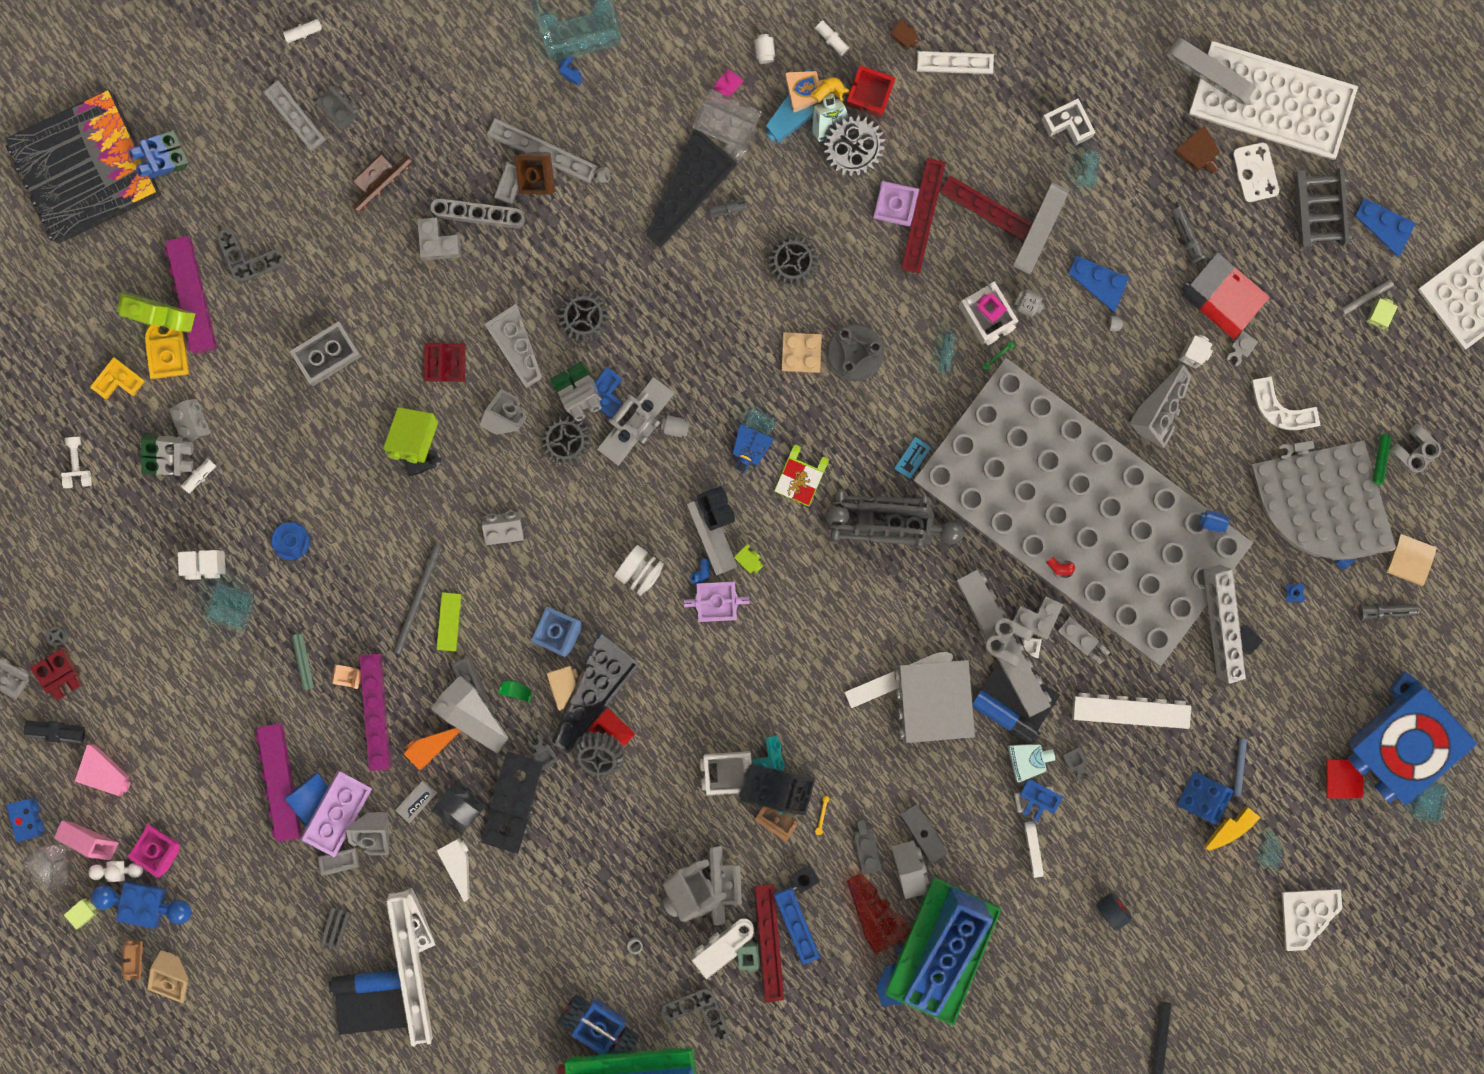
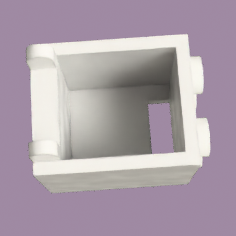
M995 282L968 296L959 304L960 310L981 345L985 343L990 345L1000 338L998 335L1003 333L1005 336L1016 328L1015 325L1018 320ZM990 293L1007 308L992 325L976 309L979 305L977 301L984 294L988 296ZM991 305L986 306L987 311H993ZM1001 321L1002 327L988 335L984 330Z
M750 751L704 754V759L700 760L701 771H705V778H702V791H706V795L739 793L745 779V769L749 763L751 764ZM717 763L718 782L710 783L709 764Z

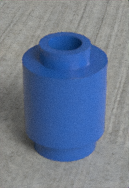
M1206 510L1205 513H1201L1199 524H1202L1201 528L1218 533L1221 531L1226 532L1229 525V517L1222 513Z

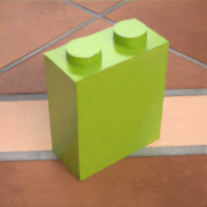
M398 407L383 449L391 459L399 460L401 458L411 463H424L438 425V420L433 413Z

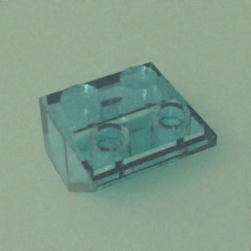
M216 583L205 620L239 631H246L252 614L254 594Z

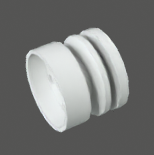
M637 545L625 559L614 577L623 584H626L630 579L634 580L630 589L634 590L638 584L641 585L637 592L641 596L658 579L664 564L660 561L654 568L652 565L656 558L653 557L646 562L645 558L648 552Z

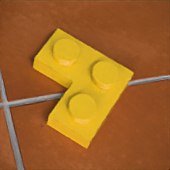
M113 357L90 388L107 400L118 385L134 396L145 380Z

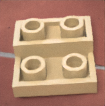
M1400 534L1396 542V549L1390 557L1387 573L1423 586L1437 548Z

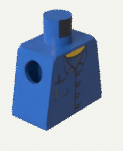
M740 424L733 450V456L739 458L735 469L746 473L750 463L758 466L773 443L774 438Z

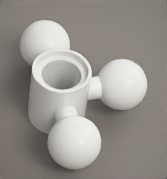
M124 861L106 862L107 868L105 869L100 865H93L88 871L89 877L93 880H99L104 875L107 882L125 881V874H129L133 878L140 877L143 873V868L135 862L125 867Z

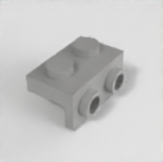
M197 399L183 401L169 409L178 435L183 437V441L192 442L199 437L210 434L208 424Z
M508 511L504 514L492 513L482 517V528L486 545L524 540L521 513L519 511Z
M1 657L0 691L16 700L29 682L27 671L21 667L16 668L10 665L11 663L7 659Z

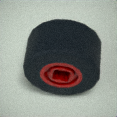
M1111 892L1096 903L1103 918L1117 931L1132 920L1127 908Z

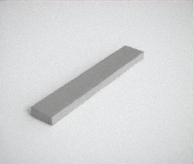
M494 118L487 133L488 137L522 153L550 152L552 167L588 184L591 183L595 175L594 173L598 166L496 118Z

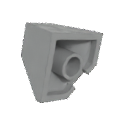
M500 389L486 408L480 426L496 435L518 431L527 416L519 406L520 401L518 397Z
M387 812L367 813L346 828L349 844L354 847L356 845L362 847L368 855H389V820Z

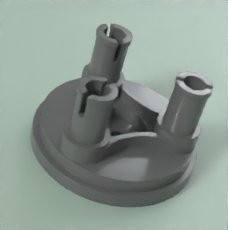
M860 324L847 325L837 330L831 337L827 347V360L831 369L839 377L848 381H863L870 378L879 370L884 358V347L878 334L871 328Z

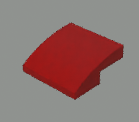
M1326 759V798H1363V775L1348 759Z

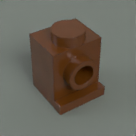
M902 18L891 31L890 37L908 51L910 47L914 49L920 42V39L916 34L915 28L911 25L906 26V20Z

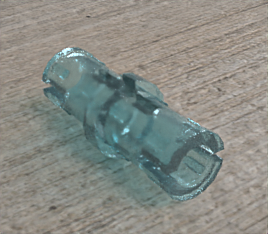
M944 333L943 347L940 350L939 372H944L946 364L945 372L951 373L952 356L955 355L953 351L955 334H951L950 341H948L949 333Z

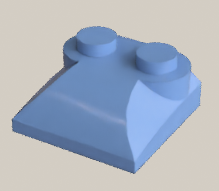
M546 606L531 642L566 657L572 651L579 636L581 621Z

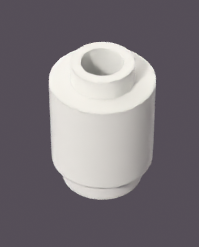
M768 34L757 36L758 39H755L754 43L756 58L759 60V63L768 64L774 62L775 49L773 38L769 37Z

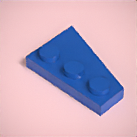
M1365 198L1362 199L1355 214V217L1370 232L1375 234L1397 258L1400 257L1416 224L1415 222Z
M1075 256L1068 273L1081 286L1092 293L1095 298L1106 305L1109 310L1115 313L1129 277L1079 256Z

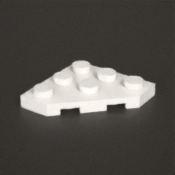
M1341 889L1281 892L1285 950H1307L1311 942L1322 933L1333 917L1342 910Z

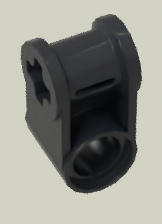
M433 450L428 451L424 463H411L403 459L408 477L436 468L442 461L441 455ZM430 454L435 456L433 463L427 460L430 458Z

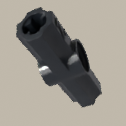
M26 720L23 731L24 737L40 738L50 742L65 741L83 743L86 733L83 726L65 725L63 722Z

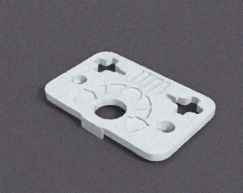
M1259 143L1237 148L1233 156L1237 168L1238 182L1240 181L1244 199L1247 202H1253L1277 196L1279 194V187L1268 145L1266 143ZM1258 147L1266 150V153L1263 154V161L1259 154L1256 155ZM1245 169L1252 172V178L1249 180L1244 179L1242 176V172ZM1268 181L1271 186H1275V189L1272 191L1273 194L1265 191Z

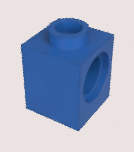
M1401 672L1388 690L1393 693L1391 697L1396 700L1403 694L1400 691L1401 684L1405 683L1408 689L1417 679L1407 672Z

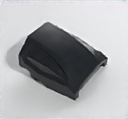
M456 781L431 811L462 835L486 807V804Z

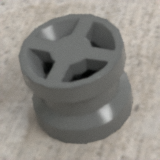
M52 627L46 633L47 642L53 646H62L69 639V634L63 627Z

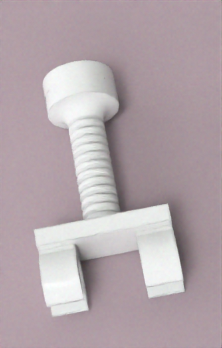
M80 437L65 438V446L70 448L72 472L61 473L63 488L73 487L71 476H81V483L84 487L92 486L91 471L79 470L77 448L81 445Z

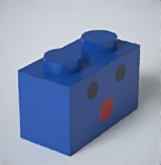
M34 798L7 804L16 842L44 835V822L42 819L40 820L38 815L40 806Z

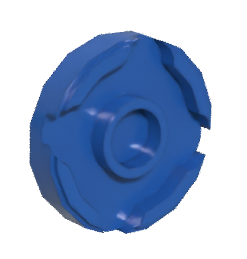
M286 522L275 529L272 534L271 544L279 557L286 560H295L306 554L310 547V537L308 531L302 525L295 522Z

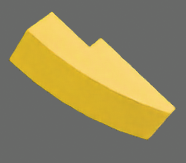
M1244 807L1234 820L1226 817L1203 847L1207 850H1212L1234 841L1248 831L1260 817L1248 807Z

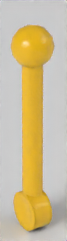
M828 796L822 797L823 805L818 828L815 829L817 835L823 833L822 824L826 805L829 802Z

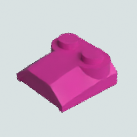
M147 824L144 832L127 857L155 877H160L168 871L180 850V844L177 840L168 837L152 825Z

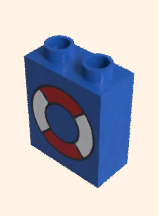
M1417 680L1348 741L1354 751L1348 757V760L1362 775H1365L1371 769L1381 779L1374 787L1389 803L1398 797L1407 806L1477 745V742L1424 685Z

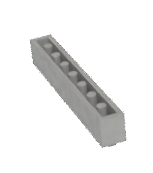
M976 570L960 578L956 583L988 640L995 624L999 620L1004 619L1003 617L1006 615L1001 606L997 607L994 601L997 598L992 589L988 590L986 587L987 579L983 572L979 573ZM1005 623L999 626V630L1003 634H1007L1010 630L1009 626ZM1012 635L1005 650L1021 658L1017 667L1000 659L998 661L1028 717H1032L1051 707L1049 704L1051 698L1046 691H1042L1040 687L1042 682L1037 674H1033L1031 670L1033 665L1028 657L1025 658L1021 652L1024 650L1019 640L1015 641ZM996 640L990 644L993 651H999L1001 648V644Z

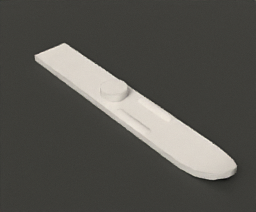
M939 652L909 665L950 662L953 659V655L948 652ZM895 671L846 691L845 695L851 708L898 689L899 684L898 681H895Z

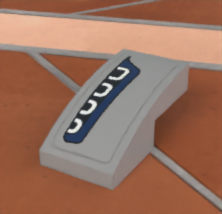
M423 780L395 811L410 824L434 798L437 792Z

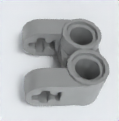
M1415 424L1409 430V433L1419 443V446L1410 455L1397 443L1389 449L1390 455L1407 472L1412 474L1423 471L1441 452L1439 443L1419 424ZM1427 445L1432 448L1431 455H1428L1425 452V447ZM1413 458L1418 461L1417 468L1411 465Z
M1001 619L995 624L986 642V651L990 655L1017 667L1021 658L1006 651L1005 648L1012 634L1030 641L1034 632L1010 619ZM1005 623L1009 626L1010 630L1007 634L1000 632V624ZM996 640L1001 644L999 651L991 649L990 644L992 641Z

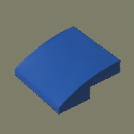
M314 773L301 786H297L284 798L305 827H307L328 788L318 773Z

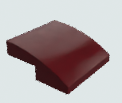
M425 343L424 381L465 382L466 344Z

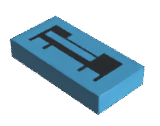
M915 437L894 469L908 479H911L931 447Z

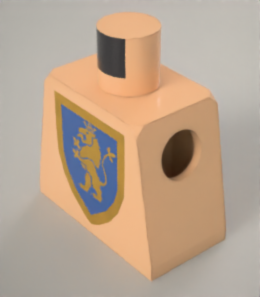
M816 71L786 73L785 78L793 113L818 103L811 96V93L822 83V80L818 79Z

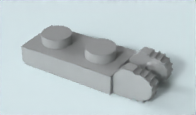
M1071 617L1057 631L1098 664H1101L1103 661L1099 656L1091 652L1095 646L1107 656L1110 653L1107 648L1099 643L1098 639Z

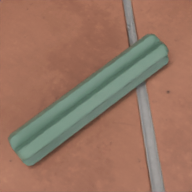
M303 634L292 635L303 690L312 689L314 685Z

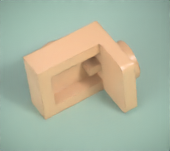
M335 664L331 683L358 689V686L362 683L361 670L355 667Z

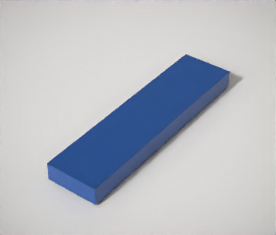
M792 887L773 893L802 965L819 959L820 955Z

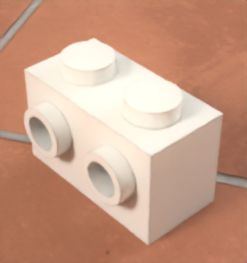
M1195 335L1188 340L1179 360L1196 369L1206 360L1208 361L1213 352L1210 349L1213 344L1209 342L1207 337Z

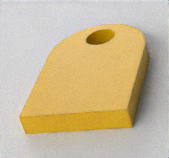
M150 325L145 335L150 379L189 374L184 332L169 329L166 334L162 335L159 332L160 326Z

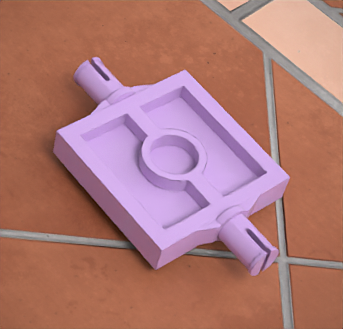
M735 582L697 584L696 598L684 599V603H692L684 604V608L696 607L698 622L737 620L736 610L739 604L750 603L749 601H742L749 600V596H737Z

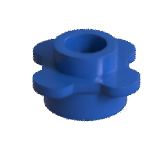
M1303 584L1286 585L1287 602H1303L1305 600L1303 596L1305 587Z

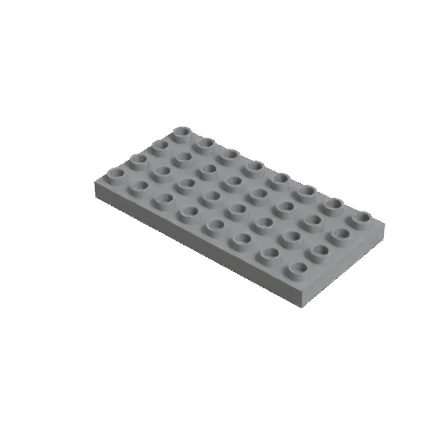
M1007 358L1004 359L912 481L1157 666L1163 665L1208 604L1203 569L1221 564L1234 570L1253 544V542L1230 525H1228L1226 532L1221 531L1220 533L1201 528L1202 524H1199L1200 515L1209 509ZM1053 556L1060 564L1074 563L1076 569L1069 576H1061L1055 574L1046 562Z

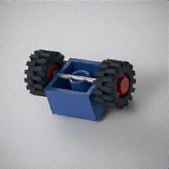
M578 994L572 997L557 1022L558 1025L569 1032L572 1031L571 1035L599 1054H606L610 1046L611 1049L608 1054L631 1053L640 1036L628 1027L623 1029L626 1023L625 1017L596 998L588 1002Z

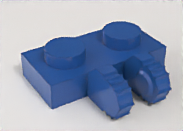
M1027 779L1019 795L1029 800L1022 815L1027 816L1033 804L1040 806L1033 816V821L1035 822L1039 820L1044 809L1055 814L1063 796Z

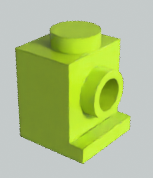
M747 544L734 558L750 574L752 572L756 574L764 565L759 561L761 557L754 550L751 552L748 550L750 546Z

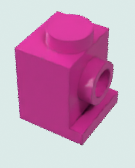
M992 293L988 296L984 294L977 301L979 305L976 309L991 325L1007 310ZM991 305L993 311H987L986 306Z

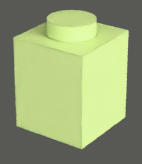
M1380 298L1375 301L1366 321L1381 329L1388 328L1398 306L1393 305L1394 302L1390 299Z
M85 898L79 901L64 916L77 930L99 912L92 904L91 899Z

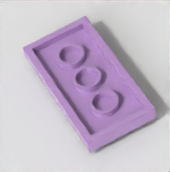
M337 770L300 840L335 857L347 836L346 828L354 823L372 788Z

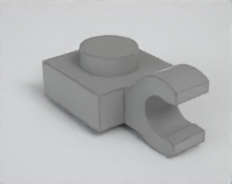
M1313 441L1292 445H1280L1278 449H1285L1287 451V454L1280 456V458L1287 459L1294 452H1297L1298 455L1309 454V450L1314 449Z

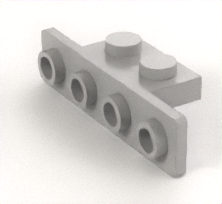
M722 846L711 847L709 852L711 864L709 877L713 887V895L724 892L727 897L718 903L716 909L712 910L711 917L713 925H720L726 922L725 905L742 904L740 865H723Z

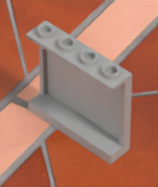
M969 660L897 666L895 681H898L899 689H896L897 701L900 700L898 719L902 721L899 735L904 743L975 737Z

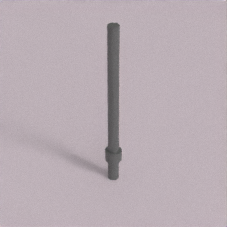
M434 544L430 557L426 559L424 564L426 566L395 645L394 653L401 654L432 570L436 568L438 563L436 560L441 550V547Z

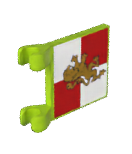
M794 445L774 492L810 506L829 459L822 457L818 468H815L797 460L801 447Z

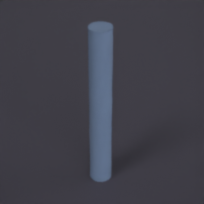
M1239 738L1233 796L1241 797L1247 739Z

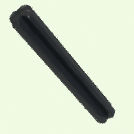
M1160 1002L1152 1074L1164 1073L1172 1006L1169 1002Z

